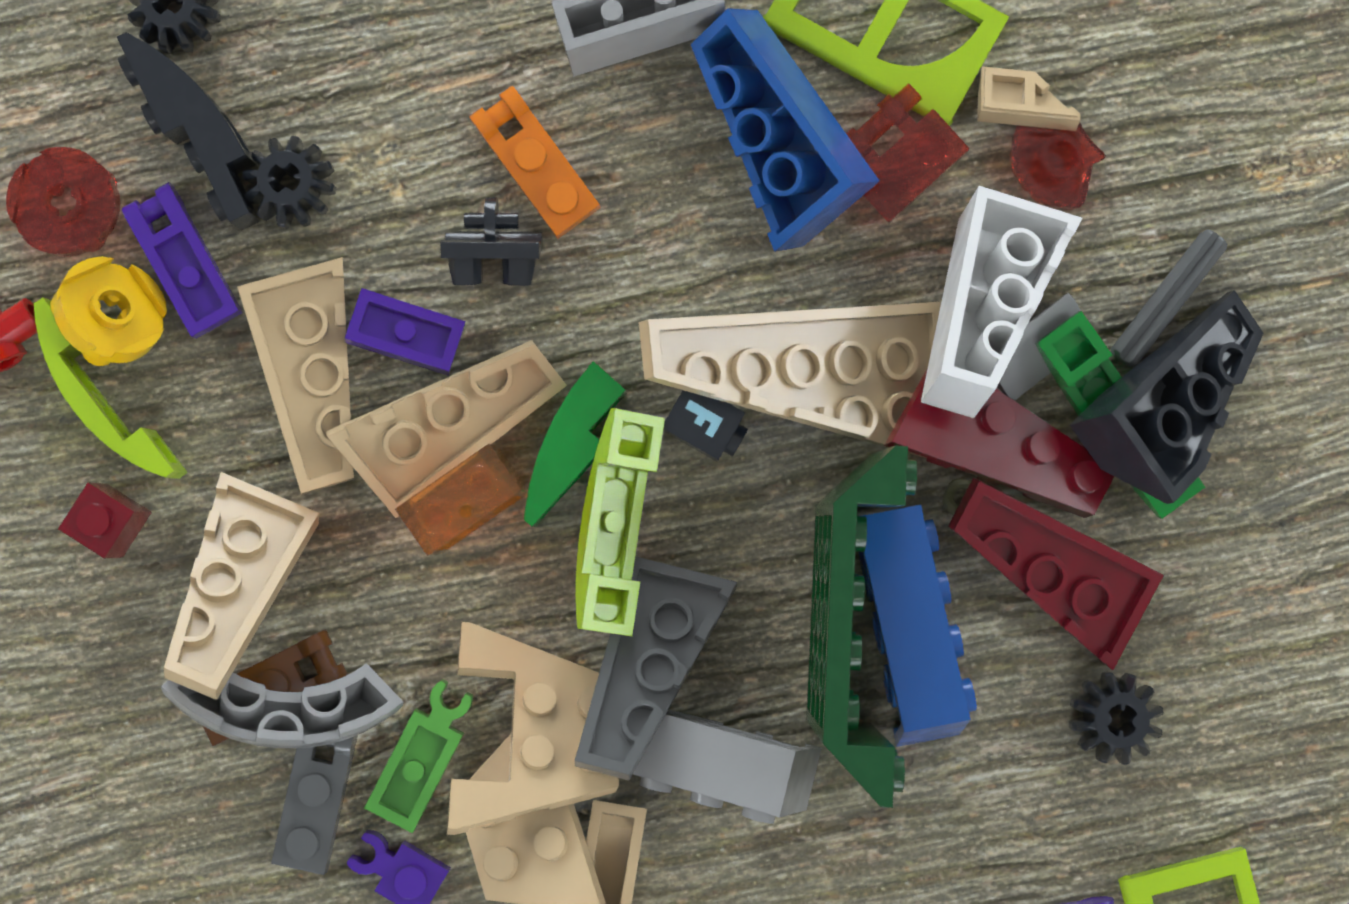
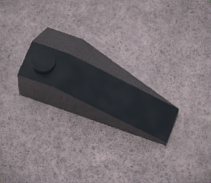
M1236 291L1227 292L1105 390L1070 426L1100 469L1166 504L1174 503L1206 469L1212 455L1207 451V448L1215 430L1223 428L1229 415V412L1225 410L1226 404L1234 386L1243 383L1264 333Z

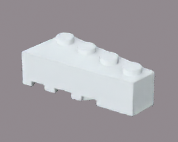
M978 186L958 219L921 398L922 403L971 418L977 415L996 390L1031 316L1036 311L1053 273L1065 254L1064 251L1082 220L1081 217Z

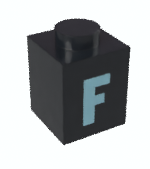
M682 390L664 422L663 431L717 462L723 452L733 457L748 428L739 424L745 415L744 411L730 403Z

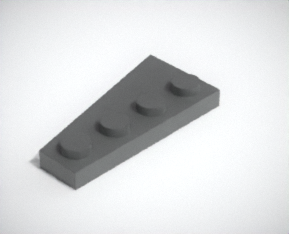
M635 556L632 580L640 581L633 635L625 636L610 633L575 757V767L630 780L737 587L736 581Z

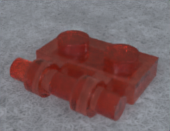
M909 83L895 96L892 97L888 94L877 104L879 110L857 131L852 127L846 132L880 180L863 196L888 224L970 151V148L934 109L918 123L912 119L908 112L922 100V97ZM894 125L904 136L880 157L871 146Z

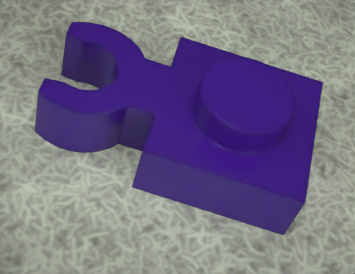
M366 830L361 839L374 847L375 858L366 861L360 858V856L353 854L347 861L349 868L358 874L368 875L376 873L382 878L374 891L395 904H430L451 869L450 866L406 840L401 844L397 853L391 851L386 838L374 830Z

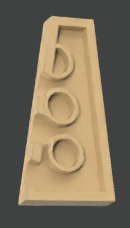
M343 257L237 286L301 495L353 480L354 471L352 465L327 437L326 433L330 429L351 421L347 343H345L344 339L346 335Z
M531 340L330 429L326 433L327 437L393 516L397 518L567 385Z

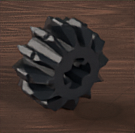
M129 0L133 5L137 6L127 15L129 21L135 27H141L139 37L147 44L158 42V48L167 54L172 53L177 43L186 53H193L194 43L192 38L198 35L205 42L211 41L212 35L205 28V24L221 22V15L212 8L220 0ZM173 1L182 5L181 9L175 14L167 9Z
M291 136L284 150L276 138L269 139L268 147L271 152L269 156L265 157L257 150H254L251 154V158L260 166L259 169H248L242 172L244 180L256 185L244 194L245 199L250 204L260 203L257 215L264 221L276 215L277 225L282 229H288L295 214L298 222L303 227L311 225L309 209L313 207L322 215L328 211V207L319 197L320 195L330 196L336 194V186L323 180L329 177L335 169L329 161L319 162L322 150L316 144H312L303 150L302 140L298 136ZM286 174L300 182L294 191L280 183Z
M1102 672L1100 678L1101 689L1092 681H1084L1082 688L1089 696L1087 702L1078 698H1072L1070 701L1071 707L1083 712V717L1074 718L1069 721V728L1071 730L1086 731L1080 737L1077 743L1078 746L1084 751L1096 747L1095 758L1102 763H1107L1115 754L1119 763L1123 765L1130 764L1132 758L1131 747L1143 756L1150 754L1149 745L1143 738L1146 734L1154 738H1160L1163 735L1162 729L1150 724V719L1158 718L1164 714L1163 707L1155 704L1146 705L1153 697L1154 689L1148 685H1143L1136 689V676L1129 673H1124L1119 682H1117L1112 672ZM1112 707L1122 710L1119 717L1123 724L1120 728L1109 725L1112 722V717L1108 712Z

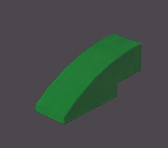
M594 361L569 391L554 416L538 452L528 487L524 520L531 527H536L593 464L599 439L592 432L609 414L610 409L614 408L627 394L626 390Z

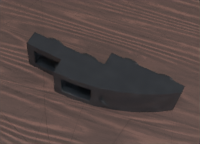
M127 32L117 36L124 55L118 57V62L129 83L133 87L140 85L147 103L141 105V110L147 123L156 135L163 133L177 145L190 139L189 142L183 144L185 152L197 173L206 172L213 187V190L208 191L206 194L219 220L222 222L228 219L231 224L241 231L261 222L253 204H250L245 199L244 194L247 191L238 175L256 166L257 163L251 158V152L228 116L207 92L158 50Z

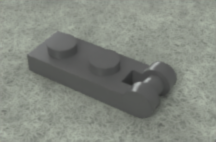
M358 735L340 742L324 745L334 747L333 761L315 758L317 746L296 748L271 864L325 875L328 872Z

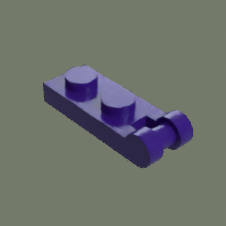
M168 182L155 189L156 196L141 204L135 200L124 206L122 212L190 336L197 339L242 314L243 311L186 211L182 198L175 187ZM167 214L172 225L156 233L152 222Z

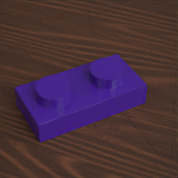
M361 288L344 339L347 344L449 376L466 321Z

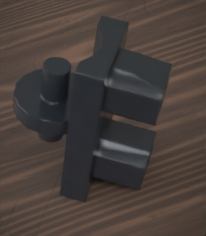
M497 197L485 198L484 213H464L465 229H484V232L446 231L445 240L440 241L441 258H448L453 285L481 284L483 281V258L502 259L503 284L509 286L531 285L536 259H539L543 248L542 232H499V229H519V213H499Z

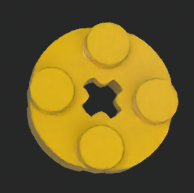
M103 256L88 258L74 265L61 281L57 292L50 302V309L62 335L74 348L82 352L83 357L89 363L95 366H106L111 362L127 363L143 357L160 339L164 330L163 318L167 314L166 301L162 291L145 271L132 264L128 269L121 265L111 264L114 258ZM99 301H104L109 307L117 305L121 309L117 319L106 316L100 310L101 304Z

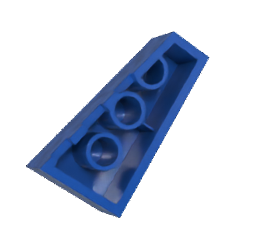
M727 8L690 44L716 109H722L732 133V136L728 137L735 156L742 158L753 186L749 187L756 208H762L771 229V232L767 233L774 252L805 246L880 181L758 10Z
M921 504L863 515L867 518V542L865 552H858L862 575L864 576L867 599L869 602H874L876 609L875 612H872L876 646L881 655L886 654L888 663L883 665L885 678L883 682L887 702L891 704L892 708H898L901 721L899 727L893 728L896 747L960 735L971 720L969 712L976 711L977 705L970 678L961 679L957 658L964 656L959 627L957 624L949 625L944 605L951 603L948 578L945 571L936 572L932 552L939 551V540L933 519L924 520Z

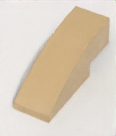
M593 800L586 843L606 904H632L647 809Z

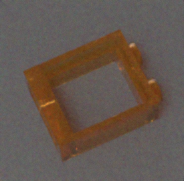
M487 444L395 508V510L427 556L444 554L526 497L528 487L503 451L496 446Z

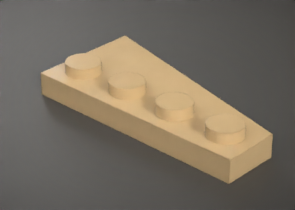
M223 472L220 473L212 510H209L204 528V538L198 558H195L191 572L185 603L182 604L165 661L164 677L215 700L218 699L319 524L318 512Z

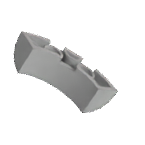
M367 663L343 678L317 686L304 687L303 692L266 690L264 684L253 682L235 673H232L217 700L170 680L161 686L165 697L180 711L202 726L236 741L271 748H308L340 742L362 734L381 724L403 706V701Z

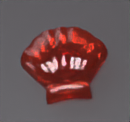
M1079 122L1076 131L1017 125L1012 136L1010 160L1012 172L1018 178L1020 186L1029 193L1033 200L1045 206L1072 210L1080 208L1085 203L1093 165L1102 161L1106 155L1088 137L1081 123Z

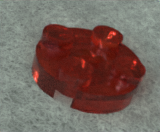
M52 147L39 152L42 155L33 158L28 164L23 163L14 172L7 189V212L11 222L16 224L18 232L30 246L50 255L73 257L85 252H95L105 245L107 237L112 233L119 217L120 194L117 189L115 176L97 159L78 149ZM65 188H71V197L76 199V205L74 209L68 210L65 216H59V209L51 205V200L53 196H62Z

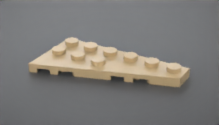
M928 302L644 320L639 322L644 379L884 446L928 368L941 303ZM908 451L909 454H913V455H916V456H920V455H917V454H915V453H912V452H909V451Z

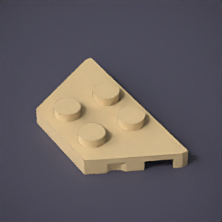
M511 734L469 780L509 782ZM574 804L552 810L545 808L516 816L514 820L499 824L492 822L469 828L468 832H466L486 900L513 904H606Z

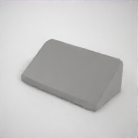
M1070 293L1060 297L1028 322L1023 332L1024 334L998 384L1001 392L1014 401L1051 373L1035 343L1075 313L1081 311Z

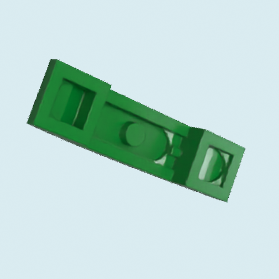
M1082 311L1075 313L1035 343L1048 369L1078 416L1105 390L1122 378L1109 359L1112 353ZM1198 477L1174 503L1166 504L1130 485L1160 519L1166 517L1205 488V485Z

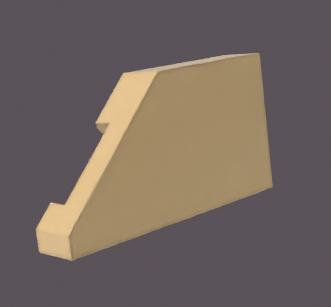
M981 67L978 77V122L1076 131L1080 122V113L1074 107L1067 108L1048 91L1050 85L1034 71Z

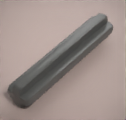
M1209 229L1197 236L1112 346L1111 353L1118 361L1128 367L1135 366L1140 362L1227 249L1228 244L1221 236Z

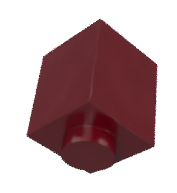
M87 482L58 530L104 559L123 558L152 512L108 484Z

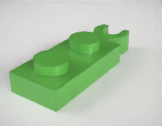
M444 679L438 682L431 691L430 705L432 711L430 715L419 709L413 711L364 809L411 833L415 831L465 734L451 725L455 719L467 713L473 703V694L467 692L459 706H447L442 698L443 692L448 685V681Z

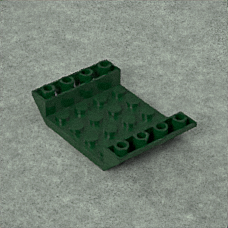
M893 446L871 454L815 505L806 720L824 746L882 808H893L894 792H903L905 761L903 756L897 755L895 746L870 722H859V695L854 694L853 689H850V670L860 671L862 661L861 635H856V632H852L853 611H863L865 592L864 576L855 574V552H865L867 542L866 516H857V507L887 508L906 506V496L915 495L917 486V461L907 459L908 446Z

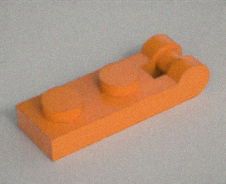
M510 86L499 94L501 98L499 102L486 111L481 107L470 115L469 118L553 234L559 239L601 207L531 112L518 91L513 86ZM514 117L522 127V130L506 141L498 128Z

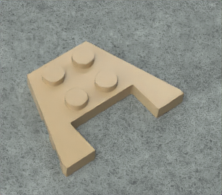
M462 622L457 675L514 680L509 782L451 779L447 835L468 832L469 828L492 822L499 824L514 820L518 815L545 808L552 810L616 793L619 786V778L575 767V757L599 672L473 623Z

